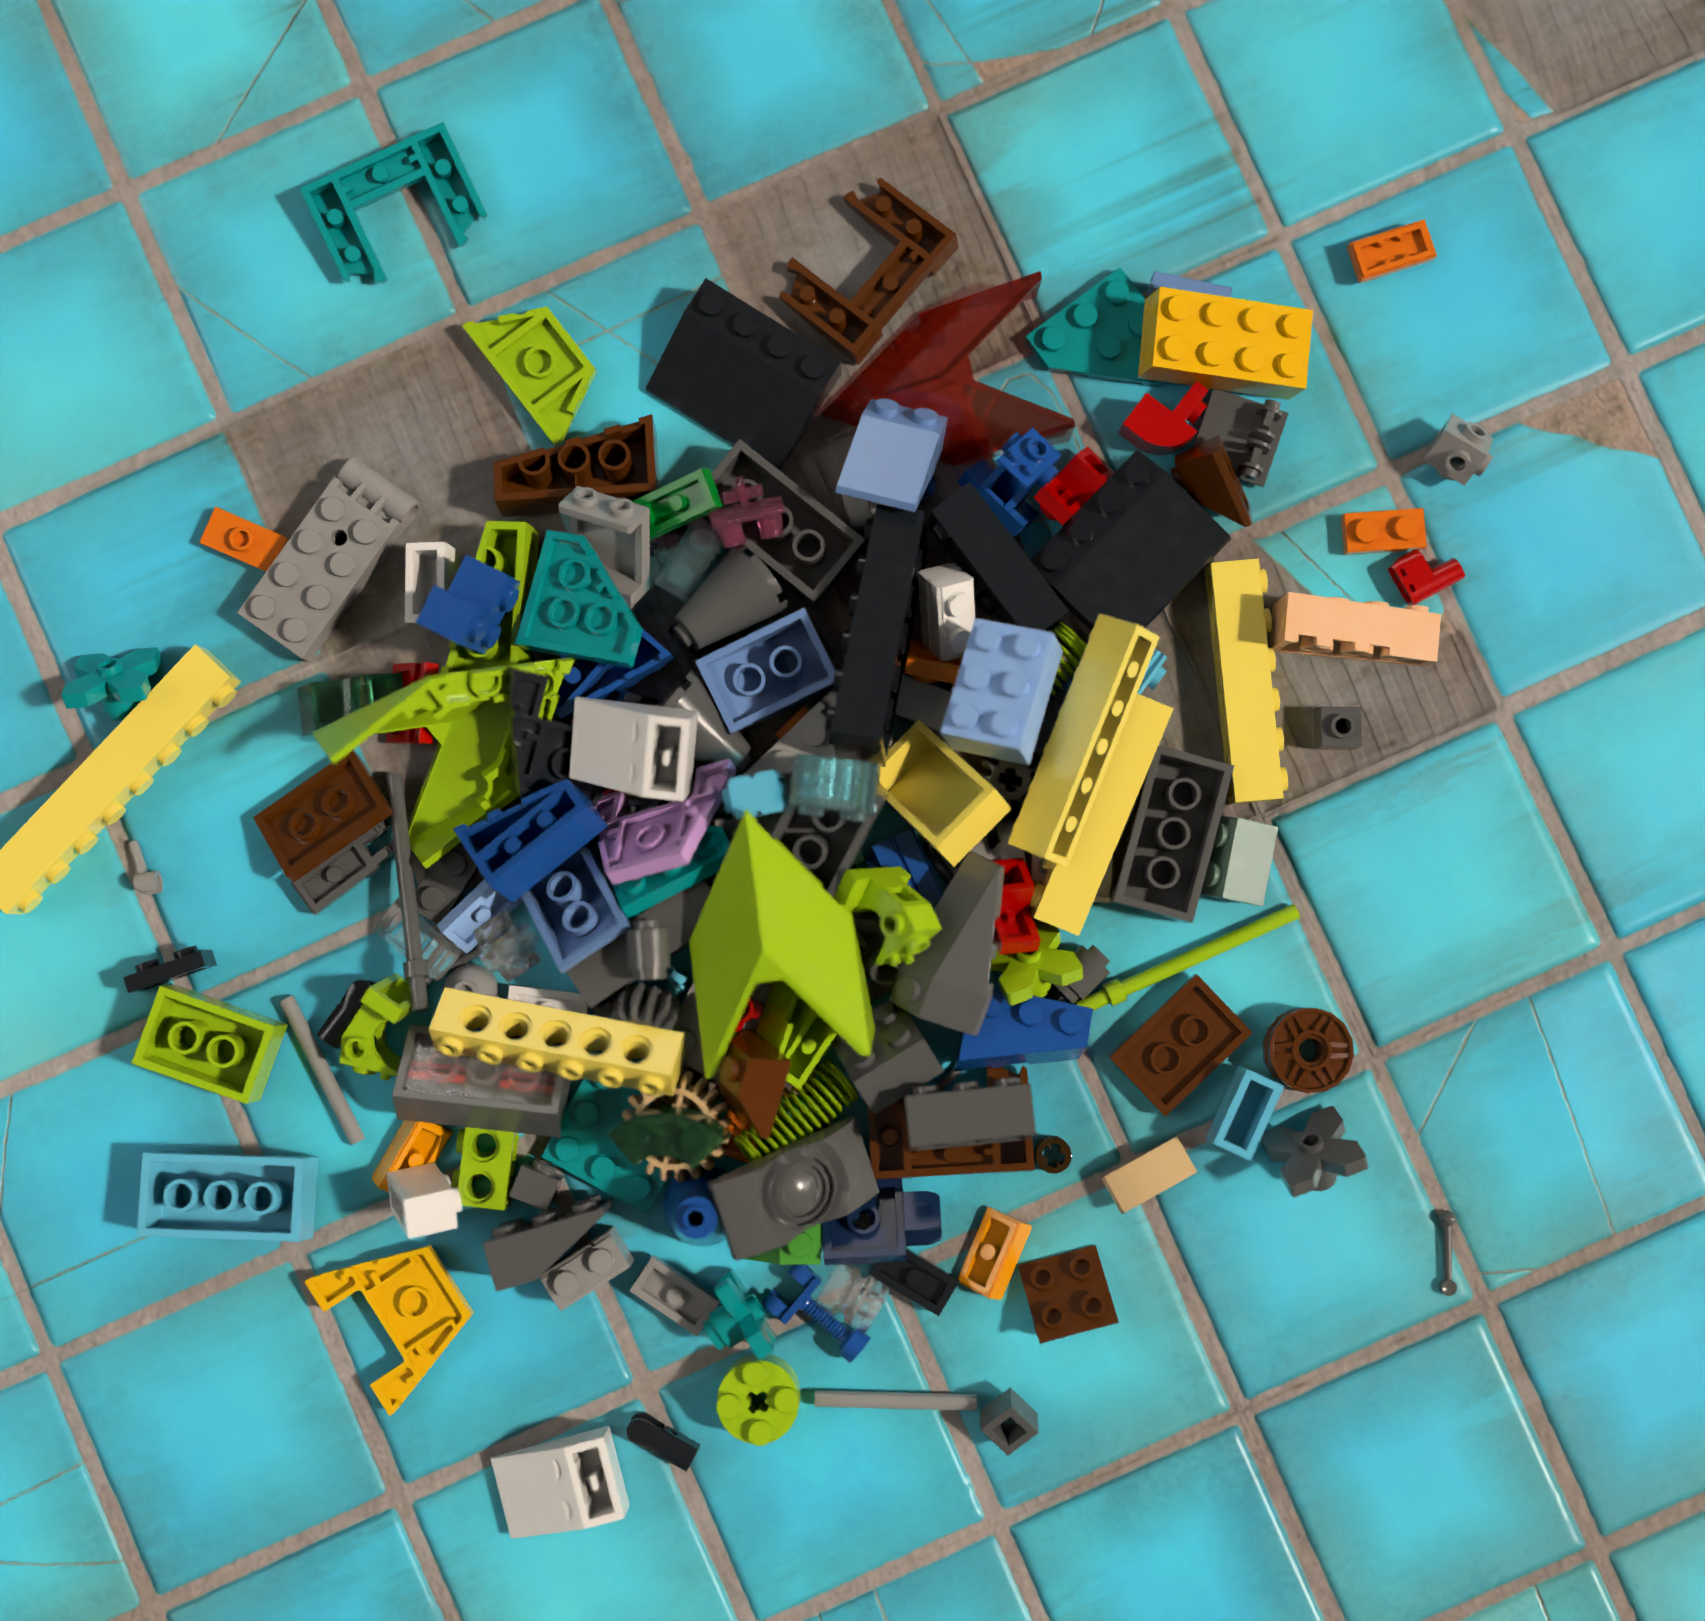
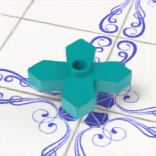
M158 648L136 649L119 659L110 658L104 653L80 656L74 667L78 678L66 683L61 693L66 709L90 707L99 702L101 711L107 713L109 719L116 721L124 720L149 695L151 686L148 677L158 673L162 665Z
M731 1268L718 1277L717 1281L719 1284L714 1288V1292L722 1305L711 1311L709 1318L702 1322L708 1337L718 1350H722L726 1346L732 1348L746 1339L757 1358L761 1360L774 1351L772 1342L776 1340V1334L765 1319L766 1312L754 1294L748 1295L741 1280Z

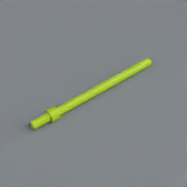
M1294 904L1289 905L1122 981L1116 978L1102 985V990L1088 995L1084 1000H1077L1075 1004L1093 1008V1011L1108 1004L1113 1007L1127 1001L1126 996L1298 920L1300 919V914Z

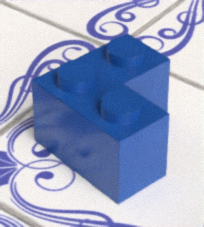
M465 555L448 591L436 585L433 586L416 623L457 644L485 655L487 649L492 648L500 636L501 627L499 624L505 612H509L517 602L519 596L517 588L520 582L491 566Z

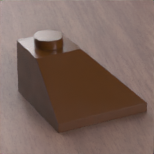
M1219 435L1175 455L1176 467L1171 469L1173 479L1183 489H1186L1188 494L1197 503L1243 527L1253 524L1251 505Z
M745 1029L729 1042L726 1055L720 1064L718 1081L723 1102L728 1104V1109L761 1138L769 1139L791 1060L753 1030Z

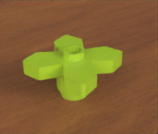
M1041 920L1035 921V926L1041 938L1038 951L999 955L997 950L996 959H991L990 970L1003 972L998 979L999 988L1008 1005L1012 1006L1031 999L1033 996L1043 998L1049 992L1052 984L1063 987L1083 979L1082 964L1073 951L1057 949L1061 943L1060 931L1057 927Z

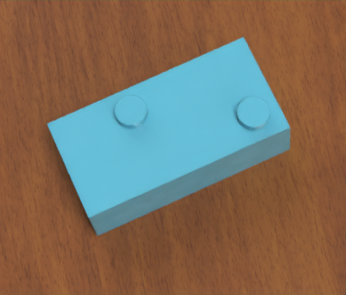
M170 1151L142 1153L136 1236L301 1242L313 1239L318 1156Z

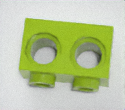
M470 1127L459 1129L456 1152L462 1153L460 1169L454 1170L451 1186L452 1188H458L462 1206L506 1210L511 1206L512 1197L509 1194L514 1184L520 1133ZM482 1133L490 1134L495 1139L496 1150L493 1154H485L479 1149L478 1138ZM476 1174H483L489 1178L491 1182L489 1194L483 1195L474 1189L473 1178Z

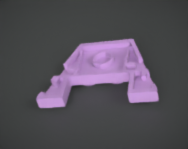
M730 758L698 767L696 769L692 795L683 802L674 801L626 815L629 801L622 791L601 796L595 808L608 827L599 833L600 842L598 844L605 873L613 885L636 880L664 870L676 869L689 863L723 799L722 789L728 788L729 779L734 778L736 775V768Z

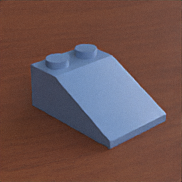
M871 399L859 421L836 486V493L915 512L940 461L948 417L940 416L935 411L927 408L911 409L899 406L897 402L890 399Z
M805 608L695 661L730 734L804 704L832 690L836 672Z
M586 843L521 896L561 973L566 972L625 933L626 930L632 928L629 918L627 919L620 907L611 880L605 873L600 854L589 843Z

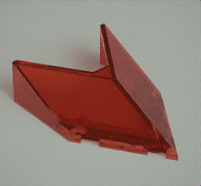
M1041 271L921 312L822 412V415L858 427L861 416L871 399H890L897 402L899 406L911 409H931L940 416L948 417L940 461L952 466L972 463L981 459L986 460L1000 457L1004 453L1001 450L1002 447L1016 432L1023 436L1032 427L1051 445L1069 442L1076 427L1073 418L975 381L969 360V355L1021 301L1037 298L1042 281Z

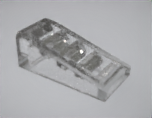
M397 898L373 930L406 958L403 926L396 935L392 934L393 930L402 920L400 899ZM418 913L421 946L429 937L432 938L422 950L423 959L428 962L429 977L439 981L459 958L463 950Z

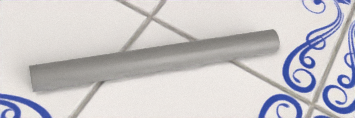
M294 995L283 999L279 1004L350 1145L352 1146L365 1139V1136Z
M815 1390L814 1407L977 1411V1394Z

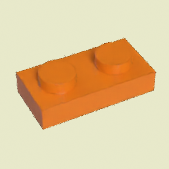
M1424 508L1344 513L1341 516L1344 555L1412 551L1414 549L1423 550L1427 547Z

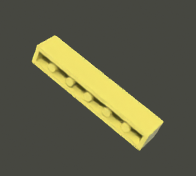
M1259 558L1213 562L1204 571L1224 763L1234 765L1227 792L1228 805L1276 801L1284 798L1283 791L1288 790V774L1285 767H1280L1279 751L1284 750V735L1282 728L1276 727L1275 711L1280 710V696L1278 688H1272L1271 672H1275L1276 657L1274 649L1268 648L1267 632H1271L1272 629L1270 609H1264L1263 593H1266L1268 589L1267 573L1265 569H1260Z
M1099 613L1095 626L1090 632L1089 641L1079 666L1074 672V678L1065 701L1059 710L1058 718L1049 741L1044 747L1043 756L1035 776L1029 785L1028 794L1020 814L1013 825V831L1008 844L1068 867L1159 636L1137 624Z
M1140 694L1136 695L1068 867L1044 859L1042 867L1047 869L1042 884H1034L1035 890L1030 903L1032 907L1030 914L1032 917L1077 936L1080 935L1174 708Z

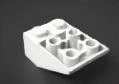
M575 697L569 778L641 797L683 802L692 788L698 711Z
M610 1426L491 1457L511 1539L582 1530L624 1519L630 1506Z

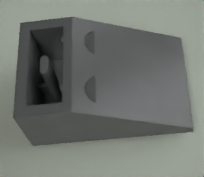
M600 1194L578 1200L577 1204L571 1207L572 1210L563 1212L561 1206H556L548 1211L538 1212V1216L531 1218V1222L524 1223L523 1218L519 1217L500 1223L499 1227L492 1229L493 1235L482 1244L496 1292L537 1280L614 1204L613 1198L602 1201Z

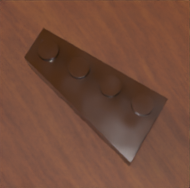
M653 415L640 417L638 422L622 427L618 424L604 428V432L581 439L578 436L565 440L566 444L545 450L542 447L493 462L494 499L502 517L559 513V503L577 486L592 488L599 493L634 501L659 489L657 431Z

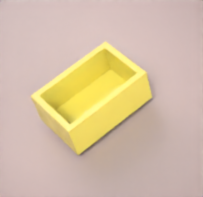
M920 720L888 750L885 767L873 765L862 776L870 786L887 794L886 802L953 867L1011 810V807L990 783Z

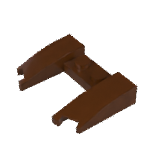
M882 178L877 179V184L881 191L861 201L857 199L854 190L843 197L844 202L895 246L894 250L849 301L793 257L787 265L788 272L796 275L792 293L789 295L788 293L780 292L779 296L781 301L811 328L857 365L861 363L883 337L882 329L925 278L929 274L934 277L959 248L956 233Z
M1022 1066L1019 1074H1015L1001 1067H986L987 1088H992L995 1080L1005 1078H1020L1021 1085L1028 1084L1027 1068ZM905 1096L875 1115L868 1107L871 1167L876 1180L1032 1172L1035 1170L1032 1139L909 1152L904 1108Z

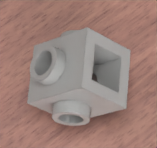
M1452 414L1430 443L1423 461L1436 468L1442 477L1451 481L1456 480L1465 486L1473 474L1481 476L1491 462L1493 456L1488 452L1493 438L1480 425L1473 422L1467 423Z

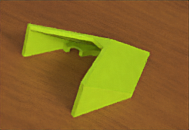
M569 657L508 665L509 667L542 673L548 676L539 717L552 719L560 699L558 691L565 674L569 675L575 660ZM508 666L427 676L312 733L327 756L335 764L372 734L421 727L429 729L439 744L408 822L410 848L426 869L461 842L453 828L462 824L469 827L488 818L487 813L496 809L501 810L519 796L514 792L507 684Z
M745 809L689 940L706 1078H713L755 984L776 980H784L861 1056L871 1055L875 1024L853 914L842 903L838 904L822 888L823 884L776 837L773 839L757 823L758 820L747 809Z

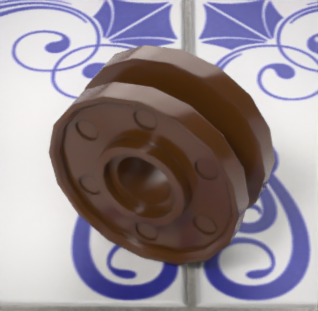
M1318 1008L1291 1009L1277 1016L1267 1028L1262 1043L1263 1061L1270 1075L1284 1087L1304 1093L1325 1092L1338 1085L1349 1073L1354 1058L1353 1039L1346 1025L1334 1014ZM1306 1039L1313 1041L1316 1046L1315 1056L1309 1061L1302 1059L1299 1053L1300 1044Z

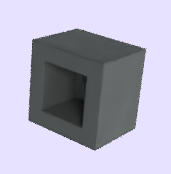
M1320 707L1314 710V750H1355L1362 747L1361 707ZM1337 720L1346 722L1345 734L1337 732L1335 728Z
M535 1159L533 1163L527 1161L521 1165L509 1196L548 1211L554 1204L564 1176L556 1173L558 1167L541 1159Z
M1010 1387L980 1410V1430L1008 1456L1039 1433L1038 1415Z

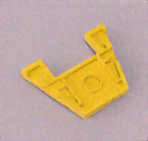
M431 1244L313 1275L304 1281L323 1312L354 1292L361 1291L404 1358V1362L370 1384V1387L389 1416L395 1413L474 1313Z

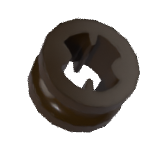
M1050 1135L1038 1141L1034 1157L1042 1170L1047 1173L1057 1174L1068 1168L1071 1163L1072 1152L1066 1141L1058 1136ZM1052 1143L1059 1144L1058 1150L1064 1154L1060 1163L1055 1160L1056 1165H1048V1159L1042 1155V1151L1046 1146L1051 1149L1050 1144Z

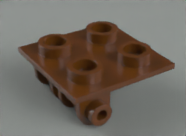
M1096 1245L1018 1265L1033 1318L1035 1332L1040 1344L1119 1323Z

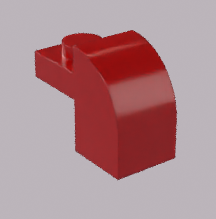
M1196 380L1173 411L1146 393L1123 422L1118 434L1148 454L1168 455L1175 453L1188 445L1197 433V430L1186 423V421L1193 425L1206 409L1207 405L1202 400L1209 390Z
M1087 446L1077 453L1053 480L1044 485L1033 498L1040 504V510L1046 517L1053 521H1058L1064 526L1115 472Z
M1023 857L992 860L1005 867L1000 917L994 922L993 940L995 945H997L999 955L1038 951L1041 938L1029 911L1035 886Z

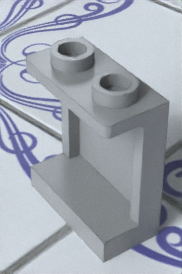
M577 486L559 503V513L570 516L571 534L584 535L590 541L631 609L650 589V508L633 503L628 499L599 493L592 488Z

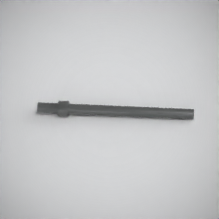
M389 773L386 775L389 805L394 812L390 817L406 952V962L403 963L404 980L409 981L412 1012H421L429 1009L425 981L429 977L428 962L423 959L403 777L402 773Z

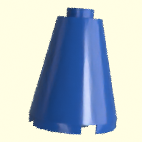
M700 1165L701 1176L694 1179L687 1170L686 1179L683 1182H677L674 1177L669 1183L663 1197V1215L669 1229L677 1238L693 1246L705 1247L718 1244L726 1239L707 1182L727 1173L717 1167H713L708 1171ZM693 1211H700L704 1217L696 1215Z

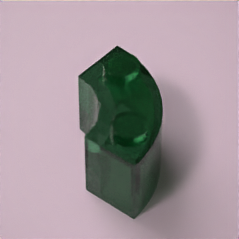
M402 673L362 674L341 680L310 682L298 688L302 736H312L313 732L403 689Z
M660 1106L646 1109L630 1116L606 1134L633 1165L648 1157L665 1155L680 1159L690 1168L694 1169L732 1133L717 1120L700 1111L680 1106Z

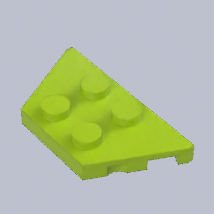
M546 306L528 310L521 315L511 313L500 315L496 320L481 323L470 321L463 324L464 330L555 447L561 445L597 371L549 308Z

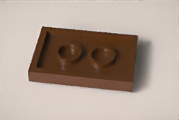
M352 750L337 763H330L258 813L253 819L286 877L292 882H296L394 812L359 754Z
M1193 974L1108 1057L1161 1114L1166 1117L1253 1032L1197 974Z

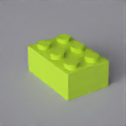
M176 984L159 986L132 1064L245 1104L260 1101L288 1024Z

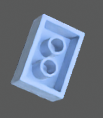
M974 619L940 734L951 749L1030 765L1063 652L1053 632Z

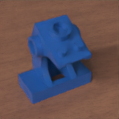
M1033 427L1023 436L1016 432L1001 449L1004 453L995 461L999 464L995 470L981 459L966 470L957 481L961 487L971 482L1013 537L1025 529L1039 514L1025 499L1037 485L1042 488L1055 477L1059 470L1054 465L1062 456Z

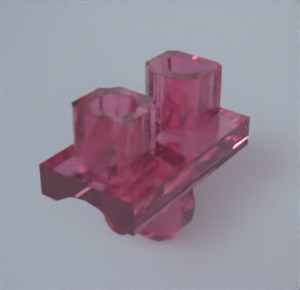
M743 476L735 478L736 490L722 493L724 505L739 501L741 504L710 513L713 530H718L725 548L746 543L741 523L752 520L758 521L762 539L783 535L781 514L785 513L781 495L749 502L748 499L764 496L761 484L745 487Z

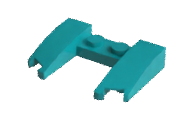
M444 122L299 188L345 282H350L351 274L374 275L375 283L388 281L356 212L357 210L427 179L459 248L468 242L469 238L464 233L479 215L486 219L488 216Z

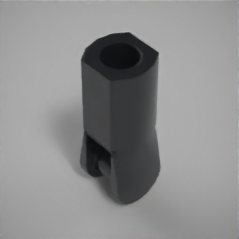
M365 980L353 982L341 999L340 1004L336 1006L316 1035L333 1048L341 1049L342 1035L362 1006V997L368 988L376 983Z
M646 1412L634 1414L626 1430L628 1438L633 1443L653 1451L654 1454L684 1471L688 1470L700 1447L699 1443L666 1426Z

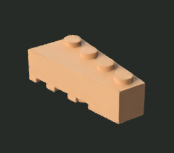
M1288 592L1273 604L1269 648H1273L1274 652L1427 667L1437 662L1441 614L1428 612L1429 607L1421 605H1406L1403 609L1390 607L1389 603L1381 601H1366L1362 603L1340 597H1321Z

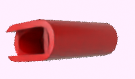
M1414 549L1394 560V564L1387 568L1392 580L1408 605H1417L1465 578L1464 570L1455 558H1451L1431 569L1418 549Z

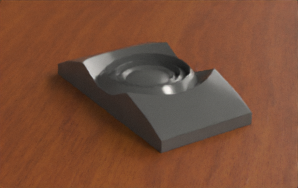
M853 1116L707 1182L732 1258L736 1261L787 1245L803 1231L820 1223L847 1216L879 1193L857 1120Z

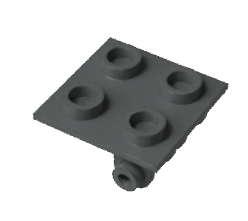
M1213 389L1194 446L1219 435L1238 479L1263 488L1289 413L1279 410L1281 404L1274 400L1267 399L1264 404L1223 390Z

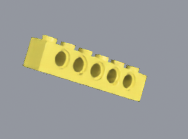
M446 987L443 990L429 1027L434 1050L446 1056L458 1057L463 1055L478 1058L482 1062L491 1065L504 1063L519 1066L528 1072H551L569 1080L582 1078L597 1081L610 1088L623 1086L638 1089L651 1096H658L660 1094L674 1095L686 1055L683 1032ZM476 1028H484L481 1031L472 1032ZM523 1035L520 1039H511L514 1036ZM555 1043H564L559 1047H550ZM597 1050L604 1051L599 1055L590 1054ZM635 1058L645 1059L638 1063L630 1062L632 1059Z

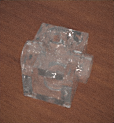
M506 908L473 930V934L482 951L479 953L482 963L491 974L498 971L508 983L541 961L535 947L540 942L537 935L527 922L520 925Z

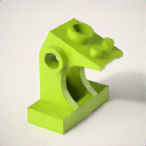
M901 866L846 870L833 897L838 904L842 903L851 913L875 911L881 917L880 928L885 935V941L875 963L877 965L891 963L894 967L901 962H905L906 965L915 961L913 955L927 949L931 944L929 940L942 929L931 904L908 885L911 874Z
M397 973L368 988L361 999V1002H363L362 1006L342 1035L339 1063L352 1066V1070L359 1074L373 1075L379 1072L381 1073L380 1079L389 1081L391 1076H397L401 1057L395 1054L386 1042L385 1029L389 1021L395 1024L413 1013L409 981L404 980ZM374 1036L377 1038L376 1046L374 1044Z

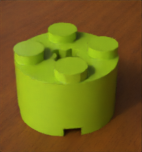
M755 1354L738 1359L727 1370L717 1394L716 1409L723 1426L738 1440L756 1446L766 1445L782 1437L791 1428L798 1414L801 1390L797 1375L785 1360L773 1354H768L761 1360ZM761 1391H764L767 1394L766 1404L760 1402L758 1405L754 1404L751 1401L753 1398L752 1393L758 1395Z

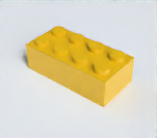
M1159 287L1145 299L1138 378L1190 386L1197 380L1204 387L1210 389L1289 400L1304 391L1307 386L1313 310Z

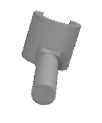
M132 841L128 843L136 870L133 877L134 887L146 895L161 893L163 891L161 873L159 871L147 872V865L145 864L139 842Z

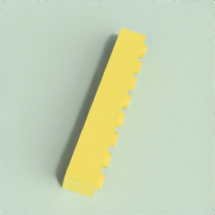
M195 644L149 692L147 699L141 701L1 848L0 909L5 914L22 915L35 909L43 899L41 894L51 883L56 884L69 873L71 869L69 864L78 854L83 855L92 849L99 839L96 835L106 825L114 824L124 815L126 811L124 806L134 795H141L152 785L154 781L152 776L162 766H168L178 758L182 751L180 746L190 736H197L207 727L209 723L207 718L217 707L222 708L235 697L237 693L235 688L241 681L212 653Z

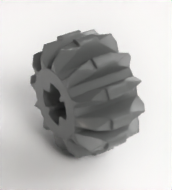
M993 758L996 763L995 766L988 760L983 759L980 766L990 775H980L997 790L1010 807L1011 802H1014L1017 811L1020 813L1024 804L1021 797L1026 799L1029 785L1033 780L1030 776L1036 773L1039 765H1034L1027 769L1024 766L1025 764ZM1005 771L1013 772V779L1019 780V787L1015 785L1012 788L1013 792L1005 791V784L999 783L998 778L999 776L1003 778L1006 775Z
M640 982L637 986L628 984L624 990L619 991L618 997L614 1000L611 1009L613 1011L611 1019L678 1031L682 1020L680 1018L682 1012L680 1009L681 1001L671 997L670 991H662L656 985L650 987L643 982Z

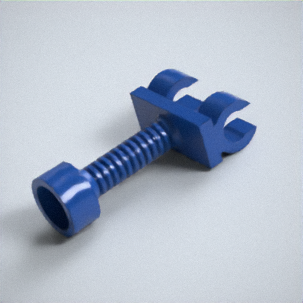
M792 1265L788 1273L805 1287L790 1305L781 1295L771 1290L763 1300L762 1305L779 1318L784 1325L788 1323L798 1309L804 1310V1313H807L811 1319L813 1318V1321H816L828 1334H832V1337L838 1340V1353L851 1363L863 1350L871 1337L859 1327L854 1330L846 1329L827 1310L821 1308L822 1306L818 1305V1302L815 1303V1300H812L811 1294L819 1286L823 1278L816 1274L808 1265Z

